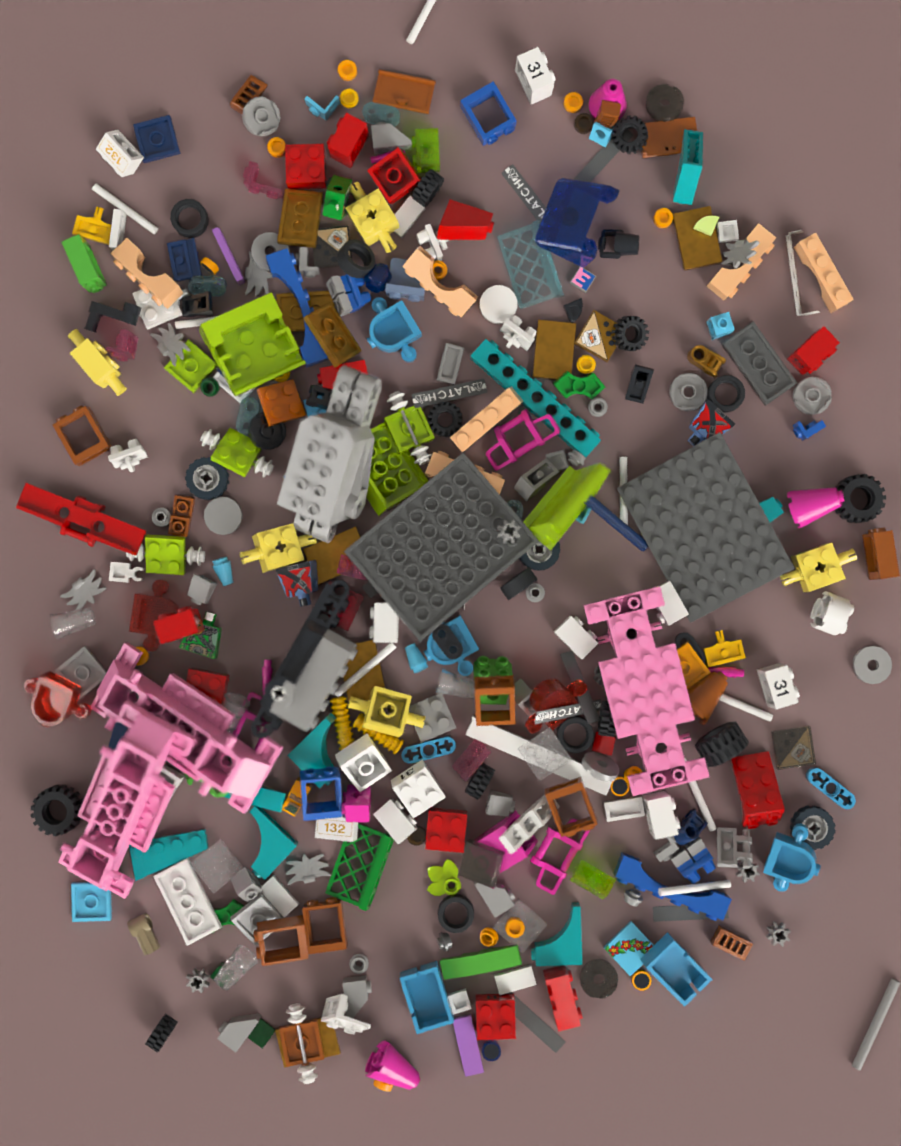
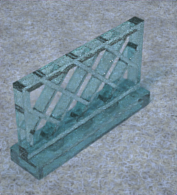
M540 219L532 222L533 224L497 236L520 310L555 297L565 296ZM531 230L533 235L530 243L520 239L523 232ZM511 237L516 240L511 250L504 247L503 239ZM518 242L528 246L524 255L514 252ZM530 248L537 250L539 253L536 261L526 257ZM512 254L522 258L517 268L510 265L509 260ZM524 260L534 264L529 274L520 270ZM536 266L544 269L545 273L541 280L532 276ZM518 272L528 276L523 286L515 281ZM530 278L540 282L535 292L525 288ZM541 285L548 286L551 294L547 296L538 294ZM526 290L532 293L533 296L529 302L523 304L521 295Z

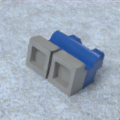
M346 274L340 277L338 275L333 276L327 281L326 285L331 298L334 299L333 303L340 317L360 310L371 301L369 292L360 293L358 288L365 284L364 278L357 279Z
M699 836L697 839L684 845L693 860L683 847L673 853L674 856L670 859L684 878H687L692 884L701 879L696 871L699 868L703 867L707 874L716 869L712 861V855Z

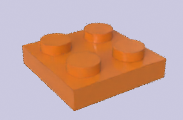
M294 379L257 389L269 426L302 418L306 415Z

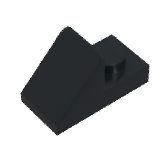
M208 291L183 297V317L213 316L212 293Z
M635 364L631 371L625 400L644 403L654 369Z

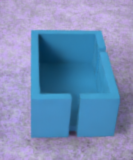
M668 932L640 958L644 966L684 1007L697 995L689 985L691 982L701 991L712 981L708 973Z
M437 961L421 965L420 970L415 967L400 972V982L410 1014L412 1013V1020L417 1034L454 1023V1015Z

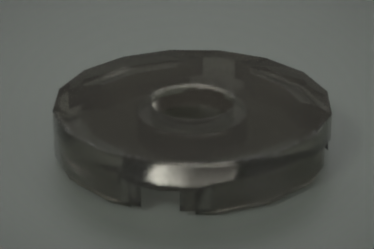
M661 84L649 91L645 106L652 118L664 122L671 121L682 112L684 97L677 87ZM665 99L668 100L670 104L665 106L662 105L660 101Z
M594 959L586 963L582 968L580 984L584 992L590 997L603 999L612 995L617 988L618 974L614 966L608 961ZM598 974L604 976V981L600 984L594 982V977Z

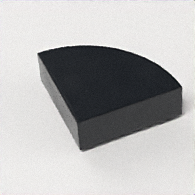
M582 298L563 306L570 323H574L581 315L583 308Z

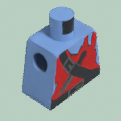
M708 399L703 403L689 425V428L694 433L690 436L688 442L695 446L702 440L704 441L719 432L724 434L735 423Z
M316 560L276 569L286 596L288 598L298 596L300 607L311 605L309 593L319 589Z

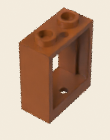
M83 405L73 410L74 413L56 419L57 422L53 424L64 447L77 466L84 465L107 452L112 447L91 408ZM86 415L100 442L77 455L62 428Z
M885 527L868 530V534H863L862 538L869 580L900 577L893 530L886 531Z
M513 675L474 677L476 726L515 724ZM509 694L510 710L481 711L480 695Z
M582 777L545 789V796L561 837H571L577 834L578 831H589L598 825L597 817ZM581 790L590 816L563 825L554 799Z
M330 897L323 902H318L316 899L307 901V904L303 905L302 911L308 954L346 950L348 942L342 900H337V897ZM337 907L341 938L314 941L310 910Z
M303 915L257 922V930H254L255 942H259V947H256L257 959H261L262 966L309 959ZM297 928L299 946L265 950L264 933Z

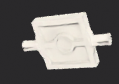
M186 288L183 289V294L168 309L162 304L158 306L151 297L153 295L149 292L146 294L139 290L132 293L136 306L142 307L139 316L143 319L146 328L150 329L182 316L179 300L190 296Z

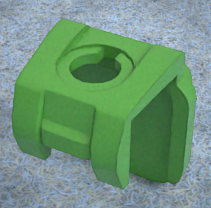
M480 656L474 662L473 674L474 677L512 675V665L508 658L504 656L497 659ZM509 694L480 695V704L506 705Z

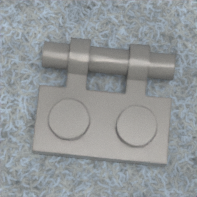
M717 827V867L737 868V860L743 861V868H751L753 856L750 853V845L752 844L750 830H742V836L737 835V828ZM737 844L742 845L743 852H737Z

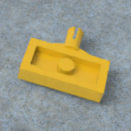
M96 207L93 217L86 218L77 215L72 234L75 236L80 234L83 238L109 245L112 225L101 220L104 209Z
M723 630L715 631L718 643L703 648L707 667L746 658L741 639L725 641Z

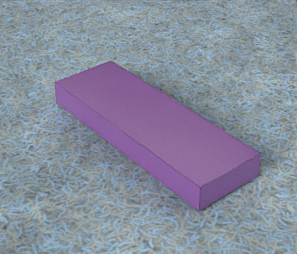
M218 227L212 229L239 286L244 284L246 281L222 231Z
M471 1014L454 1018L453 1025L465 1077L484 1073Z

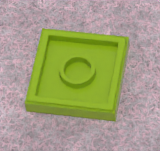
M188 339L185 344L191 351L183 349L184 360L176 354V366L170 360L164 369L192 393H195L201 386V382L208 378L218 365Z

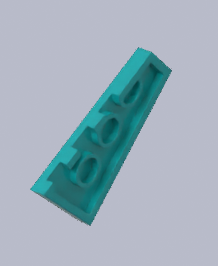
M206 829L153 838L149 849L145 853L129 844L135 881L208 849Z

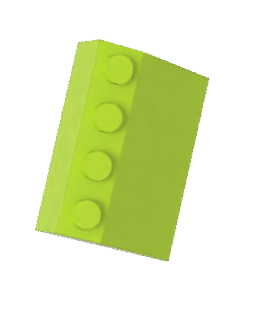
M385 422L371 429L374 436L368 491L366 494V498L378 516L409 498L428 482L419 465L414 463L415 459L411 456L409 450L399 454Z

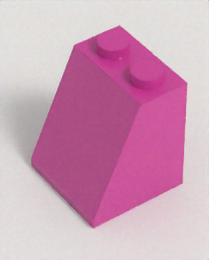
M516 810L477 837L469 846L473 855L479 859L484 870L489 873L491 878L525 859L538 842L536 837L532 835L515 852L510 854L500 841L499 837L520 817Z

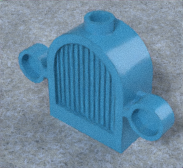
M375 298L372 302V309L378 315L373 318L370 324V337L367 338L368 343L372 349L377 347L379 350L387 353L402 349V359L407 363L413 362L417 357V353L408 344L422 337V332L402 300L387 309V302L384 298Z
M460 615L445 625L452 630L462 644V655L457 659L446 657L433 639L432 633L427 641V650L423 652L428 661L434 660L442 665L458 662V672L463 676H468L473 671V665L470 661L465 660V657L478 651L479 648ZM444 630L438 632V636L441 638L446 635ZM451 646L449 648V651L451 653H455L457 651V648L455 646Z
M801 823L793 827L792 835L794 838L776 832L764 865L763 873L775 877L773 885L780 892L786 891L789 883H805L813 875L818 876L821 865L816 863L815 851L809 844L803 842L808 837V828Z

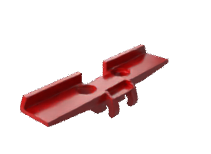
M25 483L15 507L62 526L60 534L63 536L69 535L88 543V546L91 547L95 545L97 540L134 556H137L146 531L101 513L102 510H105V505L91 503L82 496H78L74 501H71L28 483ZM63 507H67L69 510V515L66 518L60 516V510ZM100 521L104 523V529L101 532L98 531ZM73 522L91 530L90 533L84 534L69 527Z

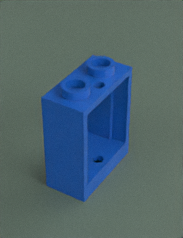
M494 81L460 100V107L483 146L487 143L491 145L498 140L499 136L503 134L508 135L515 130L517 120ZM494 96L508 120L485 133L471 109Z
M329 766L321 769L308 768L301 770L300 784L303 821L342 817L339 767ZM334 780L335 801L307 803L306 783Z

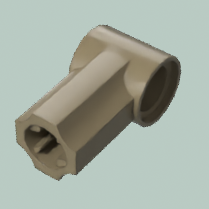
M147 913L127 922L130 933L133 937H136L144 955L153 953L161 947L152 930L153 924Z

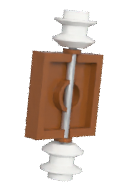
M300 1003L290 1005L289 1009L286 1010V1013L291 1016L287 1021L293 1024L280 1026L279 1032L286 1067L302 1064L297 1069V1072L302 1074L299 1081L309 1084L318 1077V1074L313 1073L316 1065L310 1062L324 1060L325 1055L318 1019L302 1022L306 1018V1015L302 1014V1010L305 1007L300 1006Z

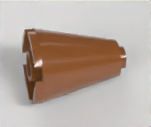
M713 671L687 689L694 718L698 717L701 719L699 723L702 725L708 722L728 685L726 681L728 678L720 671L718 673Z

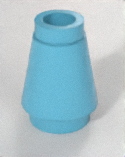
M227 556L213 560L212 567L222 585L226 586L234 583L231 562Z
M415 643L405 647L410 670L418 673L428 667V661L418 647H416Z

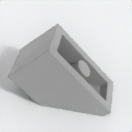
M378 122L375 125H371L374 154L391 152L398 147L405 151L412 150L411 140L393 125L386 124V122Z
M546 458L523 474L514 486V489L525 501H528L539 493L559 471Z
M194 574L187 594L192 597L190 601L198 605L202 603L208 604L218 583L202 575Z
M522 679L514 683L515 702L535 723L537 712L548 710V708Z
M490 790L485 807L486 814L508 817L509 812H513L515 807L513 796Z
M480 879L474 881L477 890L495 918L515 906L513 901L515 896L510 888L506 889L502 884Z
M367 975L343 979L344 995L348 996L346 1017L353 1019L368 1000L369 993H372L371 981H367Z
M259 1013L232 1017L228 1023L224 1021L218 1029L220 1034L217 1039L236 1053L259 1022L261 1015Z

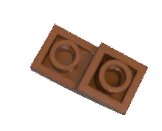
M175 495L168 534L188 537L195 497Z

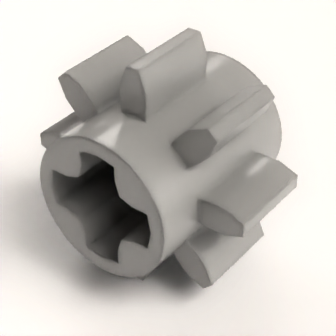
M504 520V527H497L501 531L497 537L504 539L503 544L509 540L513 544L514 537L520 538L521 535L517 531L521 527L514 525L515 520L511 523H507ZM507 528L508 530H513L511 536L504 533Z
M753 860L751 861L750 872H744L743 861L737 865L739 872L736 873V876L741 877L743 875V882H746L747 879H751L754 882V877L760 875L756 871L759 865L757 863L752 864Z
M773 921V925L767 927L769 934L766 935V938L772 939L771 944L773 946L779 943L783 947V943L786 940L790 941L787 934L791 931L787 928L784 929L785 924L783 922L777 925Z
M194 968L193 975L188 974L186 977L190 980L186 987L190 986L192 993L195 990H199L202 993L204 987H209L210 985L207 982L210 974L206 975L204 968L201 971H197ZM195 978H197V980H202V982H201V983H199V981H196V982H195Z

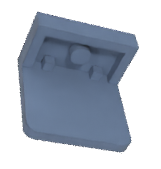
M392 258L388 284L386 283L385 289L386 296L397 300L406 298L412 302L424 301L425 288L420 286L419 280L415 277L411 278L404 271L403 265L407 259Z

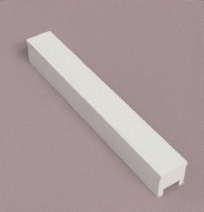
M472 715V720L466 732L467 736L566 779L572 780L582 777L585 787L605 796L607 795L612 781L607 782L594 778L591 775V771H586L583 768L582 762L496 725L476 726V717Z

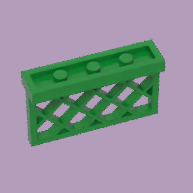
M358 823V828L361 829L363 837L350 843L343 841L325 893L367 911L371 907L394 839L389 833L386 834ZM372 834L381 836L379 844L372 847L368 836ZM365 838L369 849L360 853L356 842ZM353 844L357 855L348 858L345 852L346 847ZM371 851L373 861L366 865L362 854ZM358 856L363 867L354 871L349 860ZM346 862L350 873L342 876L339 867L340 864ZM364 869L367 875L366 881L359 883L355 873ZM352 874L356 885L347 889L343 878ZM340 880L344 889L340 893L331 890L334 882ZM358 887L361 894L358 901L352 899L349 893L350 890Z

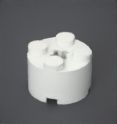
M825 591L822 593L824 595L823 598H818L813 606L810 618L814 619V624L811 623V626L832 635L844 634L847 629L848 618L854 611V605L850 604V601L846 598Z

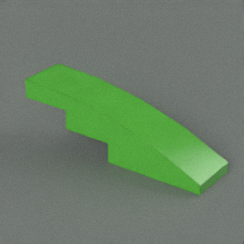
M518 945L482 949L480 952L464 953L457 957L442 958L440 960L444 979L477 975L522 964Z

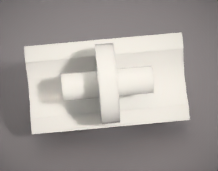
M431 224L425 225V229L416 234L418 243L421 245L429 242L431 248L425 250L435 258L434 260L442 261L443 254L439 245H441L442 250L448 248L446 242L449 240L436 239Z
M516 315L511 319L507 318L500 329L505 334L503 338L509 341L506 347L510 348L514 345L519 349L521 346L527 351L535 340L534 337L537 331L529 326L525 331L519 326L522 321Z
M137 439L130 440L128 442L129 449L123 450L121 445L112 446L110 448L111 455L108 456V459L112 462L115 469L119 467L121 470L128 468L130 472H134V466L140 464L139 460L148 458L146 451Z

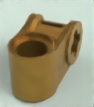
M702 345L693 347L687 354V359L691 364L714 378L718 376L717 372L721 365L726 362V359L721 355L712 352ZM694 351L701 353V360L694 357Z

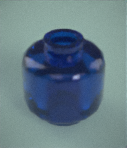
M383 263L375 264L374 268L364 277L367 289L374 293L385 291L386 283L389 284L392 279L389 267Z

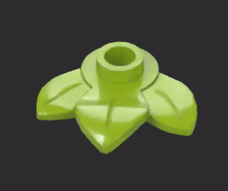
M446 859L443 867H428V876L433 882L428 886V892L435 896H441L445 893L455 895L460 891L461 882L457 878L458 868L453 861ZM454 882L455 886L453 888L448 887V883Z

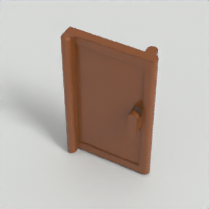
M381 69L378 70L379 75L373 103L429 114L436 84L435 80Z
M695 117L645 123L648 130V140H646V146H642V158L681 154L684 129L697 131Z

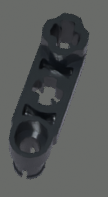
M91 301L88 310L90 314L84 329L96 333L100 318L103 315L136 326L142 307L125 302L121 311Z

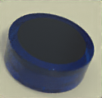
M488 1040L482 1046V1055L487 1061H496L501 1055V1047L494 1040Z

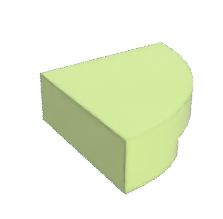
M703 217L696 223L693 229L711 236L719 217Z

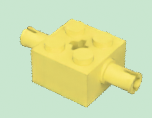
M355 182L357 190L351 185V193L356 202L346 207L352 223L364 243L368 246L380 240L386 253L391 252L389 245L392 250H395L397 245L392 240L390 234L400 228L397 218L379 188L366 195L360 183Z
M78 329L70 332L68 337L77 346L70 354L92 381L102 388L109 385L117 396L124 393L127 388L117 378L121 375L118 370L120 366L113 358L111 359L108 355L106 356L108 353L106 349L96 340L92 342L88 338L85 339Z
M292 523L253 535L252 539L255 549L240 552V558L246 557L241 560L243 564L259 560L262 572L265 573L304 561L301 547L316 544L317 540L316 538L308 540L313 538L312 535L297 536L294 524ZM275 546H280L281 550H276Z
M825 543L790 556L795 570L781 575L780 580H784L782 581L784 587L800 581L803 592H811L846 579L841 565L857 560V555H852L855 554L854 549L836 554L833 543ZM820 564L821 568L816 571L815 567Z
M374 686L367 701L353 696L350 697L348 708L363 711L365 714L363 728L400 737L404 732L406 723L420 728L424 726L425 716L409 712L412 698L410 695ZM385 708L388 709L389 715L385 714Z

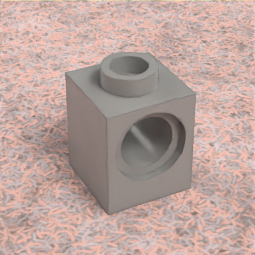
M246 867L230 879L237 895L248 903L263 892L256 875Z

